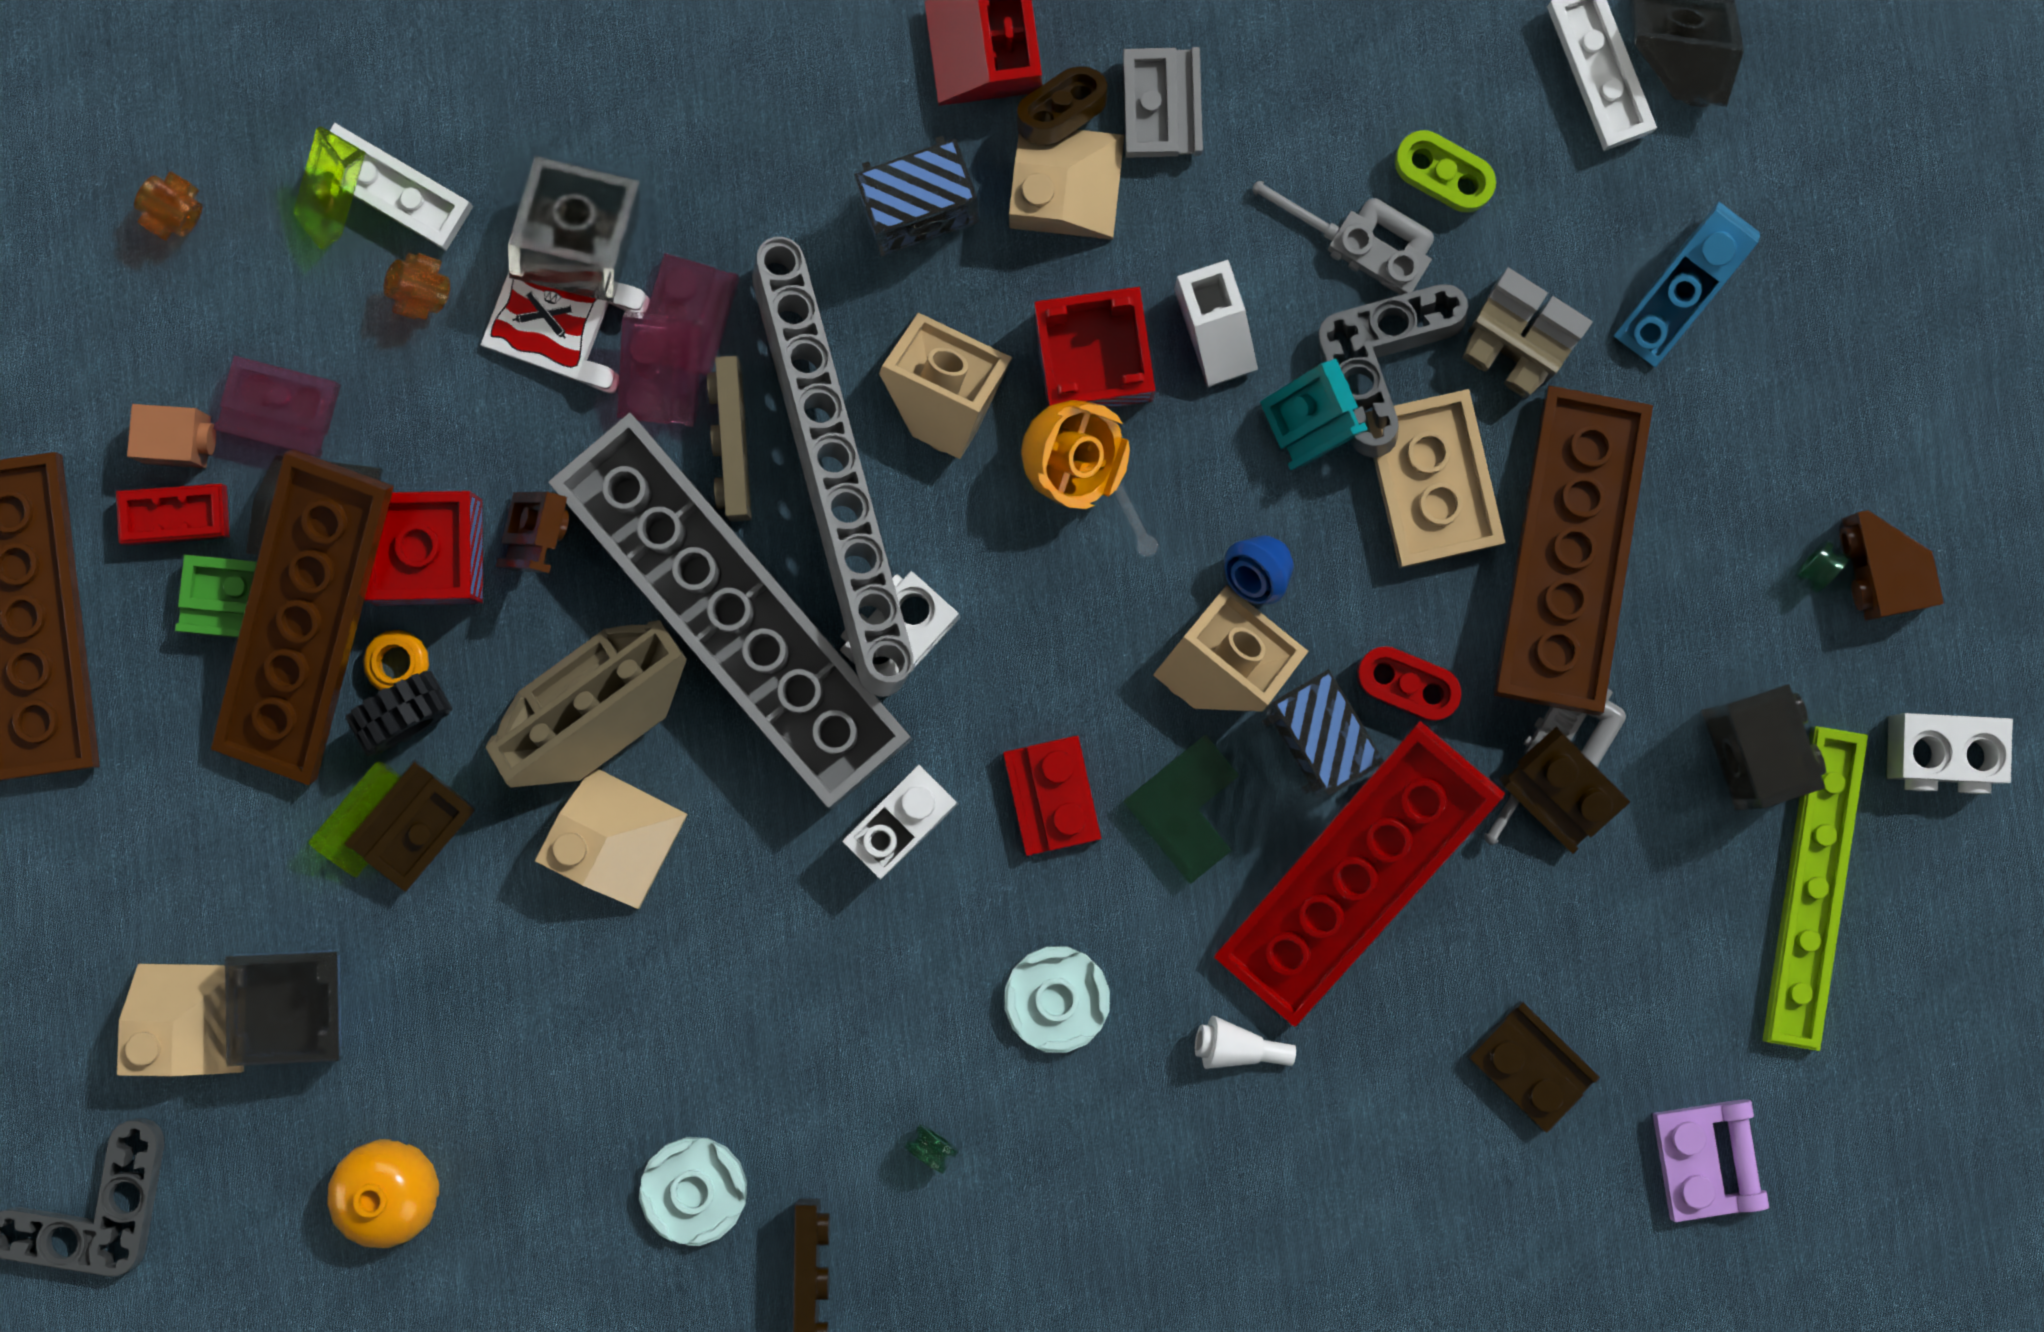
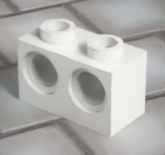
M911 571L904 579L898 574L892 579L900 607L910 597H921L928 602L930 607L928 617L922 623L916 625L905 623L913 652L914 663L911 669L912 672L960 619V615ZM878 608L869 618L865 617L862 613L860 614L865 622L872 625L885 622V618ZM845 629L841 638L846 643L840 651L854 663ZM892 659L883 664H873L875 670L882 675L894 676L899 673V669Z
M1911 713L1890 715L1888 718L1887 779L1905 780L1904 790L1938 791V782L1958 783V793L1991 794L1992 784L2011 783L2013 719ZM1919 739L1924 740L1931 749V759L1925 767L1920 766L1913 756L1914 745ZM1973 742L1979 744L1984 752V762L1978 770L1974 769L1967 760V750Z

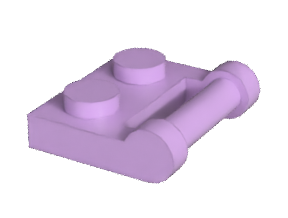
M1734 1100L1652 1113L1670 1220L1680 1222L1738 1212H1756L1769 1208L1767 1191L1761 1190L1749 1122V1118L1754 1117L1751 1100ZM1728 1122L1739 1187L1738 1193H1724L1713 1123Z

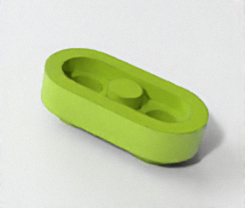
M1420 130L1409 134L1401 142L1396 152L1395 167L1402 180L1456 211L1464 213L1477 211L1484 207L1494 194L1496 176L1492 167L1485 160L1434 132ZM1424 154L1428 157L1430 166L1426 169L1415 167L1412 162V156ZM1462 179L1472 181L1475 185V193L1470 195L1463 194L1458 188V181Z

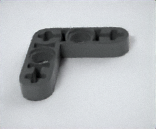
M1448 284L1431 286L1328 316L1321 323L1318 344L1323 363L1337 359L1345 379L1353 374H1362L1370 378L1373 383V388L1363 395L1352 394L1358 406L1353 412L1359 424L1364 422L1366 424L1364 411L1372 408V417L1377 428L1383 429V434L1381 438L1374 439L1371 432H1363L1352 438L1350 442L1360 454L1371 458L1381 457L1395 447L1398 439V417L1377 358L1457 335L1465 326L1468 312L1467 298L1463 291L1457 287ZM1444 304L1446 310H1452V317L1444 319L1440 312H1435V306ZM1416 309L1419 310V319L1424 318L1423 327H1417ZM1395 315L1403 318L1408 324V328L1399 335L1391 336L1382 332L1378 327V323L1386 316ZM1337 332H1343L1346 338H1351L1350 354L1352 358L1344 361L1341 343L1334 341V334Z
M136 1118L118 1125L113 1130L108 1141L95 1219L24 1207H12L1 1211L0 1258L104 1276H119L136 1268L142 1261L146 1251L164 1151V1135L161 1128L154 1121L146 1118ZM140 1130V1139L148 1142V1149L137 1153L134 1169L144 1167L145 1173L142 1174L136 1171L120 1173L119 1166L124 1167L132 1164L134 1153L133 1147L125 1145V1138L135 1135ZM121 1182L134 1184L140 1192L139 1205L132 1212L121 1210L114 1201V1191ZM15 1220L14 1226L18 1231L28 1233L40 1231L36 1240L24 1238L13 1242L10 1246L9 1236L1 1234V1227L11 1224ZM113 1220L118 1223L135 1221V1228L130 1226L123 1229L121 1235V1247L129 1249V1256L119 1259L117 1263H114V1254L106 1251V1244L117 1240L120 1225L110 1226L109 1221ZM58 1227L70 1228L77 1236L78 1246L71 1256L58 1254L52 1246V1236Z

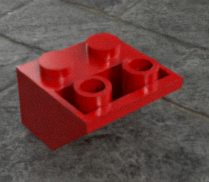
M1032 0L924 1L938 106L1026 95L1042 86V70Z

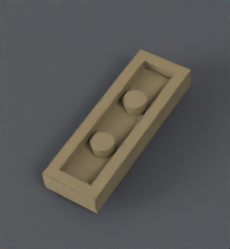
M737 356L715 357L716 372L707 374V387L710 405L718 404L720 424L711 425L713 456H722L723 477L714 478L717 509H725L726 517L731 522L751 521L752 510L742 364Z

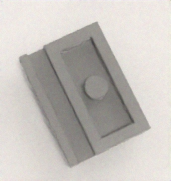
M1192 47L1190 50H1176V48L1123 49L1126 158L1178 156V154L1202 156L1200 47Z

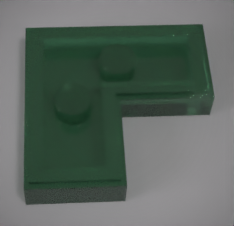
M1206 734L1123 801L1189 884L1193 883L1232 851L1198 810L1239 776Z

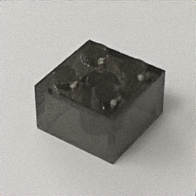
M535 156L508 242L509 278L613 303L638 218L640 181Z
M1790 684L1759 690L1701 710L1735 810L1764 809L1825 788L1821 777L1826 774L1824 758L1817 745H1810L1803 725L1808 723L1807 709L1801 696L1797 692L1792 693Z

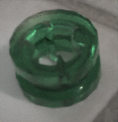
M1829 540L1822 543L1803 562L1795 574L1799 580L1805 578L1810 580V589L1814 593H1818L1825 588L1843 569L1849 559L1845 554H1834L1832 551L1833 544Z
M920 1123L916 1128L918 1132L917 1139L914 1141L908 1140L904 1147L920 1161L943 1174L947 1169L945 1160L950 1156L955 1157L959 1150L944 1137Z

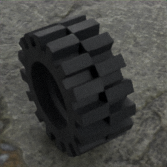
M423 671L420 674L417 673L410 676L405 681L402 679L388 689L384 688L374 697L367 698L362 702L363 704L354 707L345 716V719L365 754L372 756L373 754H380L386 749L390 750L399 743L412 739L414 735L428 730L429 726L437 724L442 718L449 715L453 708L432 671Z

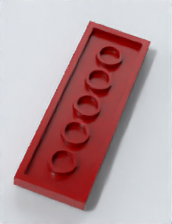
M1419 721L1214 955V958L1292 1026L1296 1027L1501 801L1505 792Z

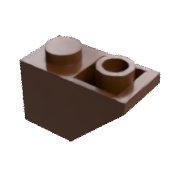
M1869 510L1842 518L1844 528L1840 530L1841 548L1845 557L1852 559L1856 577L1851 584L1852 597L1859 611L1863 610L1865 621L1944 604L1934 556L1931 550Z

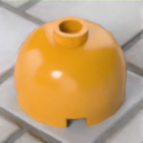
M1076 400L1048 406L1039 413L1026 430L1021 449L1023 468L1034 489L1057 504L1078 509L1093 507L1095 505L1090 503L1097 501L1102 495L1109 497L1116 491L1127 471L1130 454L1129 441L1122 438L1121 429L1117 424H1123L1119 416L1103 405Z
M378 1139L356 1147L339 1162L328 1184L327 1206L334 1225L347 1239L363 1247L391 1248L410 1241L429 1225L436 1208L440 1184L433 1164L420 1149L410 1144L405 1145L399 1141H390L392 1139Z

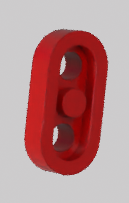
M1387 646L1375 648L1366 653L1357 666V682L1367 696L1427 721L1441 720L1454 713L1460 704L1461 686L1454 674L1396 648ZM1382 664L1390 668L1392 678L1388 684H1380L1375 680L1373 673L1377 665ZM1427 685H1435L1440 690L1441 698L1437 704H1429L1424 700L1423 690Z

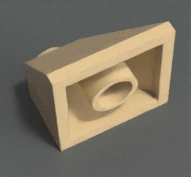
M1075 130L1056 143L1041 145L1027 141L1019 133L1009 209V228L1113 240L1125 135Z
M918 312L882 365L879 375L912 437L929 444L940 452H946L961 459L977 433L1013 357Z
M1226 585L1153 676L1194 709L1263 712L1309 651Z
M596 768L585 776L560 811L535 862L582 886L640 909L688 814Z
M138 964L119 1019L117 1075L187 1076L244 1072V1064L237 1062H244L247 965H230L231 1055L229 1059L226 1036V965Z

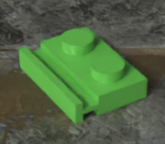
M184 554L178 602L180 615L175 631L238 638L257 561Z

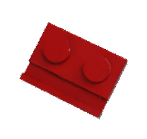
M1078 735L1003 752L1026 856L1102 839Z

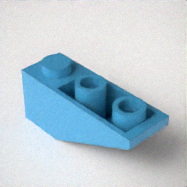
M1718 201L1614 334V337L1656 368L1758 244L1760 232Z

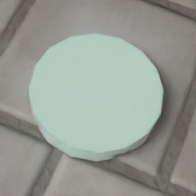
M1047 946L1027 954L1013 968L1005 987V1012L1012 1029L1027 1044L1044 1052L1067 1053L1087 1045L1102 1029L1109 1013L1110 990L1102 970L1088 955L1070 947Z
M685 1137L668 1143L649 1160L641 1178L639 1202L646 1221L661 1237L679 1244L701 1246L720 1239L737 1223L746 1204L747 1180L740 1161L726 1146L709 1138Z

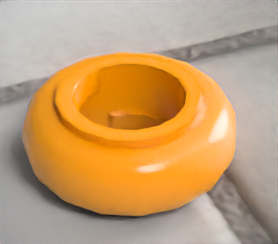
M403 630L385 631L374 637L366 647L363 657L364 673L370 684L379 691L384 688L388 689L402 679L405 681L414 674L428 671V651L423 642L410 632ZM401 647L410 656V666L403 676L391 679L392 677L387 676L383 670V657L391 648Z

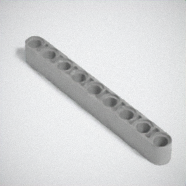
M773 237L760 245L756 255L752 273L755 295L859 680L869 693L879 697L890 696L902 688L911 672L914 663L912 648L804 254L800 246L793 240L786 237ZM779 263L789 269L790 273L776 275L771 273L766 268V265ZM793 311L802 317L803 322L798 324L787 323L780 318L779 313ZM797 359H805L814 364L817 370L812 373H803L794 368L791 362ZM810 408L822 409L829 415L830 420L820 423L812 421L807 417L805 410ZM823 457L836 458L841 462L844 470L839 472L826 471L820 466L818 460ZM837 506L848 507L855 512L857 520L851 523L841 522L834 517L831 509ZM850 556H860L868 561L871 571L867 573L853 572L848 568L845 559ZM864 606L878 608L882 612L885 622L877 625L869 624L861 618L859 609ZM877 657L892 659L896 663L899 673L894 676L880 674L873 666V659Z

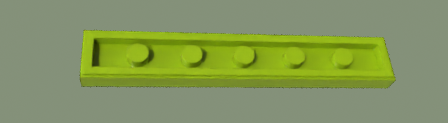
M1819 726L1810 727L1762 1041L1815 1051H1820L1868 740V735Z

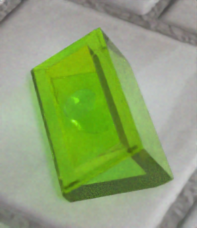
M322 126L316 129L293 214L313 242L319 248L325 249L342 236L366 152Z
M376 762L309 840L308 844L345 872L357 878L369 863L363 860V857L353 849H349L344 845V841L400 775L388 764Z

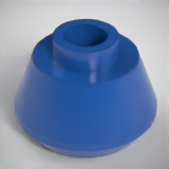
M1266 535L1242 540L1231 545L1226 551L1224 558L1225 575L1228 583L1246 601L1269 605L1278 602L1284 596L1294 564L1289 549L1280 540Z

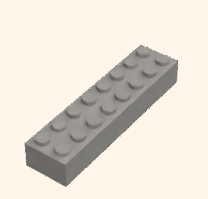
M630 412L548 482L559 495L567 497L566 504L828 808L834 809L913 740L879 699L862 686L854 670Z

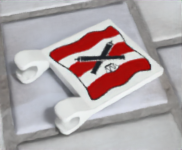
M518 248L482 339L481 346L582 382L603 392L613 394L617 390L620 376L607 366L587 361L608 305L611 304L632 314L643 316L647 312L650 298L641 289L614 282Z

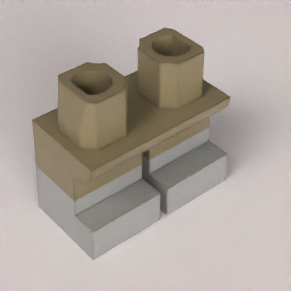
M1508 267L1497 280L1468 329L1472 336L1467 343L1462 358L1479 370L1486 372L1499 352L1515 361L1516 365L1504 384L1510 390L1526 399L1544 381L1548 382L1557 374L1565 359L1584 336L1593 321L1552 296L1542 307L1522 337V331L1533 314L1538 310L1548 292Z

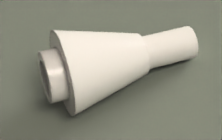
M1213 1015L1207 1025L1201 1024L1198 1028L1195 1040V1055L1202 1057L1205 1069L1258 1064L1260 1061L1293 1066L1296 1058V1046L1263 1040V1037Z

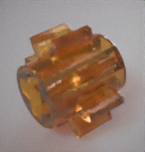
M169 171L165 181L156 175L149 177L140 187L134 200V208L143 213L137 221L138 224L165 241L169 239L172 232L180 237L186 236L196 226L202 214V203L194 199L199 189L172 171Z
M408 253L405 261L397 259L390 265L384 279L383 291L386 297L396 300L392 309L393 313L414 320L416 318L426 320L428 311L438 313L442 310L450 293V280L447 276L438 273L442 263L441 260L421 253L417 255Z

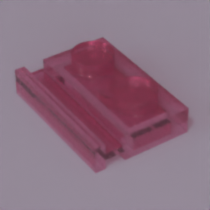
M664 253L634 352L635 355L681 370L696 372L707 377V374L711 373L715 357L740 279L738 274L727 273L717 270L715 267Z
M626 311L622 316L617 418H624L630 412L639 421L664 424L677 422L685 423V426L689 427L694 426L697 418L703 320H682L676 316Z
M234 356L220 407H222L218 422H215L214 430L287 450L294 449L321 458L324 436L328 434L341 385L336 381Z

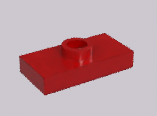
M219 483L116 491L118 538L121 545L230 538L227 485Z

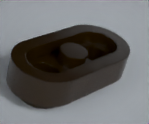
M1078 66L1064 70L1020 101L1017 108L1018 132L1024 139L1035 144L1047 145L1062 140L1104 110L1107 103L1106 78L1099 71L1089 67Z

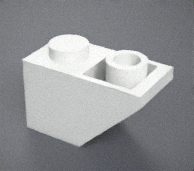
M1225 260L1177 276L1174 290L1207 388L1258 371L1246 311L1229 261Z
M918 765L843 842L879 879H882L958 803Z

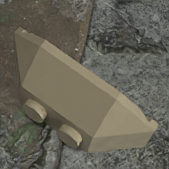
M660 620L650 621L647 625H626L603 629L518 691L501 720L497 734L491 736L485 748L504 781L511 788L580 781L667 717L687 659Z

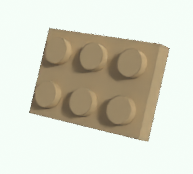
M1469 389L1395 405L1394 409L1399 424L1396 445L1389 453L1373 458L1399 569L1504 545L1506 542ZM1372 411L1366 412L1367 432H1371L1374 439L1381 438L1383 429L1376 427Z

